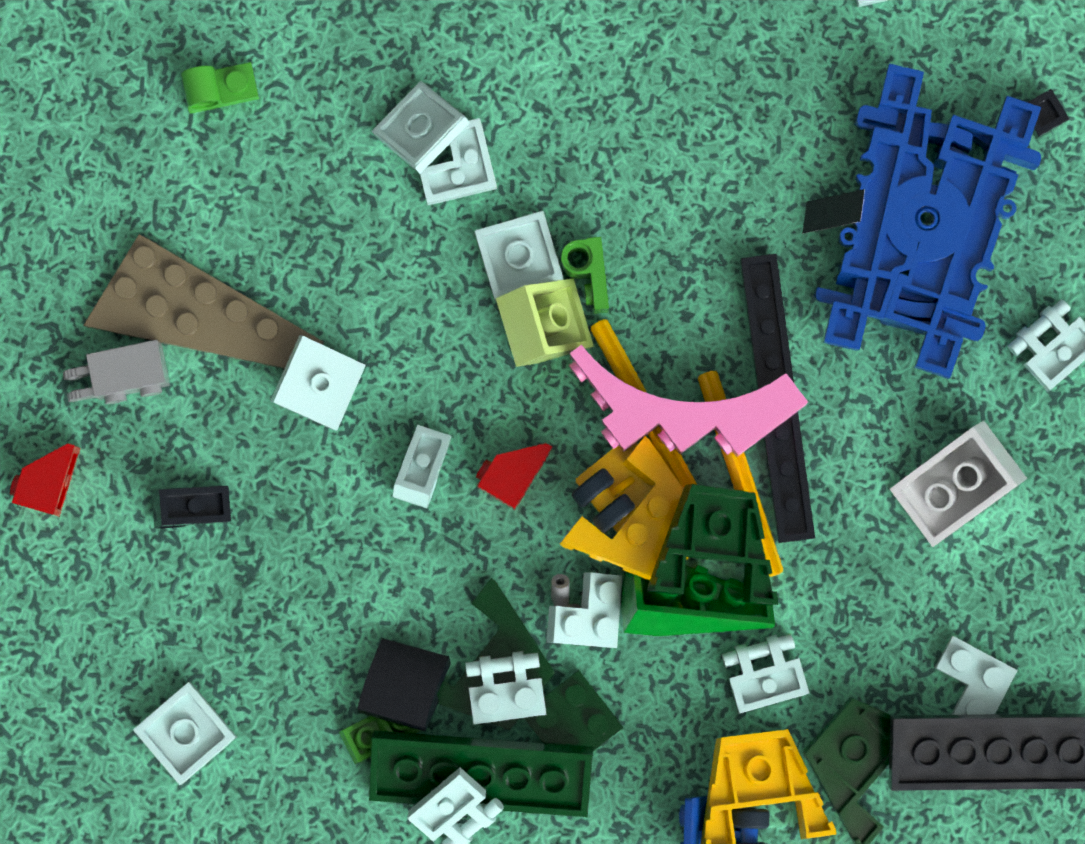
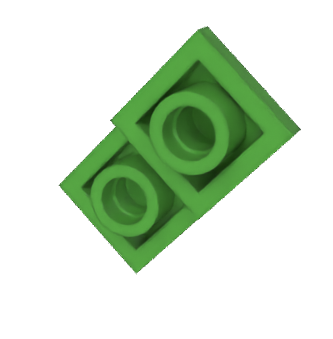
M369 716L341 730L339 734L354 764H357L371 757L373 730L415 734L421 730Z

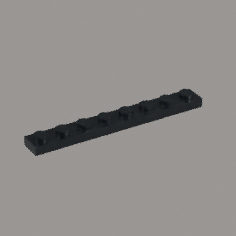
M777 254L741 258L740 266L757 390L772 383L784 374H787L794 383ZM797 412L764 437L778 544L815 539L800 422Z

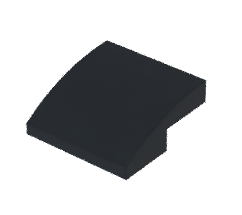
M382 638L362 689L357 707L358 713L426 732L439 703L437 694L451 665L449 656Z

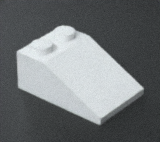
M982 421L890 488V491L931 546L934 547L1024 482L1027 477L985 421Z

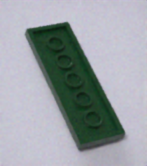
M373 730L369 801L417 804L457 769L461 768L486 790V797L480 802L481 804H488L492 799L497 798L504 806L502 811L588 817L593 747Z

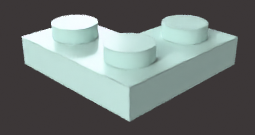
M480 118L469 120L470 123L450 143L453 161L428 166L420 174L427 205L497 189Z
M584 573L581 608L549 606L547 642L617 648L622 576Z
M954 636L950 637L935 666V669L966 685L951 715L995 714L1018 671Z

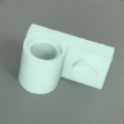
M417 425L394 485V498L428 508L440 468L451 441L450 435Z

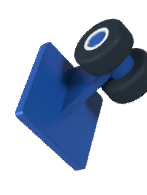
M707 796L685 798V805H681L679 823L681 827H684V842H680V844L701 843ZM758 808L731 810L733 826L736 828L734 830L736 844H767L765 842H758V829L769 827L770 812L768 810Z

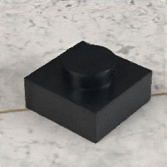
M1052 89L1028 102L1041 107L1033 131L1036 139L1069 120L1068 115Z

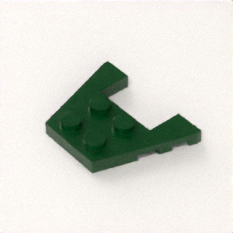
M696 484L685 485L650 578L648 591L676 595L684 594L686 557L744 564L742 602L770 606L778 605L777 591H772L769 574H772L770 560L765 559L761 540L765 536L756 494L754 492Z
M491 578L471 604L499 625L500 629L474 661H480L479 657L491 656V659L512 656V652L523 651V655L538 653L540 667L526 669L527 680L541 678L542 686L544 687L555 672L496 581ZM515 671L493 674L494 684L516 682ZM465 672L454 686L444 680L437 694L438 704L472 716L469 688L483 686L482 675L467 677V672ZM518 719L489 723L510 730Z
M850 697L803 750V754L853 843L870 844L884 826L861 807L857 801L889 765L891 714Z

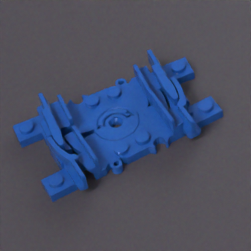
M889 64L878 108L868 105L861 106L854 125L858 128L871 131L866 152L859 159L860 161L870 163L872 173L867 176L857 174L855 177L859 190L865 189L861 222L852 223L855 229L844 228L838 237L839 243L842 246H852V249L843 255L842 262L838 268L836 284L853 288V291L850 295L817 287L814 297L819 302L832 305L823 343L859 351L867 317L879 319L880 323L913 331L922 335L925 334L914 368L949 379L951 378L963 339L979 341L983 337L986 327L984 320L971 315L978 294L986 290L988 286L977 281L976 272L979 269H986L989 272L994 269L991 256L1002 226L999 217L1009 219L1015 214L1017 208L1014 201L1010 199L1004 200V197L1013 192L1019 174H1016L1017 171L1002 167L1003 160L1030 170H1035L1040 165V152L1027 147L1029 146L1041 107L1006 96L995 129L956 115H952L947 124L931 123L932 110L916 106L924 72ZM972 142L986 151L983 160L968 155L972 149ZM928 143L940 145L934 163L926 158ZM934 167L942 169L937 186L932 185ZM1003 206H1007L1010 211L1005 212ZM925 212L930 213L934 218L931 225H924L920 220L921 214ZM849 234L852 240H846L844 235Z

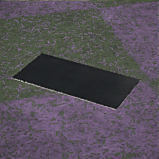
M865 189L807 201L802 234L861 222Z

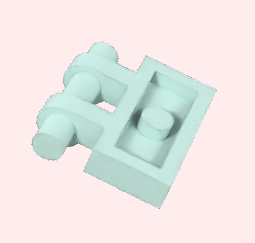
M1062 299L1053 307L1047 306L1041 311V317L1030 327H1023L1016 333L1017 338L1007 346L1015 356H1018L1026 348L1031 351L1034 356L1024 366L1047 392L1085 361V322L1079 317L1068 325L1062 317L1071 309ZM1051 327L1058 336L1044 346L1038 338Z
M791 634L782 637L772 635L766 637L765 642L747 647L744 643L734 646L735 650L721 654L725 668L737 664L741 668L742 675L728 678L739 714L810 694L800 659L787 662L784 660L782 652L795 648ZM771 656L773 666L756 671L753 670L751 660Z
M523 651L512 652V656L491 659V656L479 657L480 661L465 663L467 677L482 675L483 686L469 688L473 724L546 715L542 679L527 680L526 669L540 667L538 653L523 655ZM515 671L516 682L494 684V673Z
M459 768L408 811L407 819L432 841H435L444 833L448 837L442 841V844H468L473 839L472 835L482 827L488 828L496 821V815L504 809V806L497 798L492 799L488 804H481L480 802L486 797V790L463 769ZM466 814L471 816L464 824L457 823Z

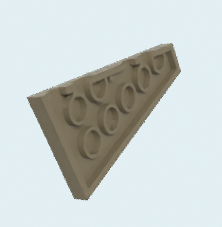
M140 234L83 325L87 328L151 341L158 340L163 344L251 361L285 369L299 335L322 345L324 344L322 340Z

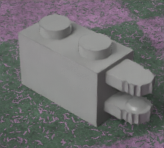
M158 340L86 354L88 365L68 369L63 372L64 380L74 381L90 376L92 383L90 388L76 389L67 394L68 402L97 398L99 400L105 399V404H115L126 401V395L140 392L141 397H149L161 394V387L170 386L163 346Z

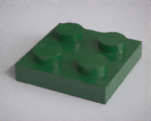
M579 670L544 697L546 715L524 718L543 743L593 747V751L623 729V726Z

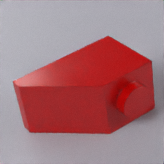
M67 443L23 467L21 474L14 476L10 487V495L13 496L12 503L60 517L81 448Z
M544 443L498 454L492 462L486 459L476 475V478L481 480L477 486L478 489L515 511L551 453L552 446Z

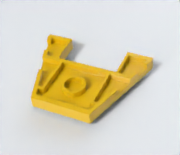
M644 436L623 464L652 486L648 494L613 539H610L581 516L561 541L560 545L569 550L576 549L589 554L590 558L600 562L604 560L620 566L626 572L650 580L683 488L650 439Z
M788 729L716 739L700 844H736L731 813L733 809L795 802L801 840L836 835V828L832 821H828L822 808L824 803L819 793H815L806 775L808 770Z

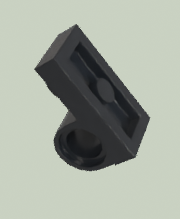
M228 486L158 489L151 492L155 529L231 522Z

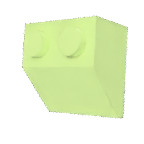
M574 278L524 285L496 298L516 367L537 364L568 355L580 345L585 349L594 347Z

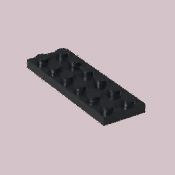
M1085 714L890 715L888 787L891 791L1085 789Z

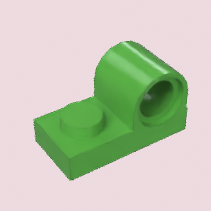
M251 62L216 70L213 66H198L181 72L190 114L260 99Z
M601 237L569 242L561 254L563 271L567 276L574 279L590 278L591 283L584 284L586 305H593L594 314L608 313L609 303ZM573 252H582L587 256L588 262L582 268H574L568 262L569 255Z

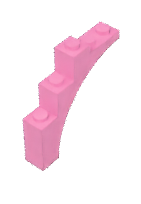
M582 345L570 353V358L573 360L569 365L570 369L581 383L586 379L595 389L590 395L601 410L605 411L609 408L612 412L602 420V424L605 426V429L601 431L602 435L613 449L620 446L623 452L659 426L662 431L657 435L670 452L676 449L679 454H682L715 429L718 435L714 439L727 455L733 452L738 457L808 403L787 374L754 392L736 398L713 402L675 401L651 395L624 383L594 360Z

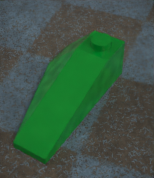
M686 565L684 594L677 595L648 591L650 580L629 572L625 573L621 598L624 633L670 636L766 629L774 627L775 618L773 605L742 602L743 582L733 578L723 580L707 573L708 569L697 565L695 568Z

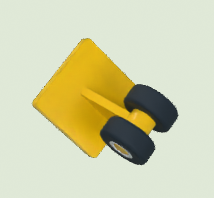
M637 442L624 452L620 446L610 450L576 478V483L579 487L572 493V498L580 507H585L590 502L599 512L592 521L602 533L607 532L612 527L618 532L652 488V486L623 464L638 445Z

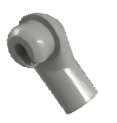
M563 574L555 575L551 580V599L553 605L581 608L578 604H569V578Z

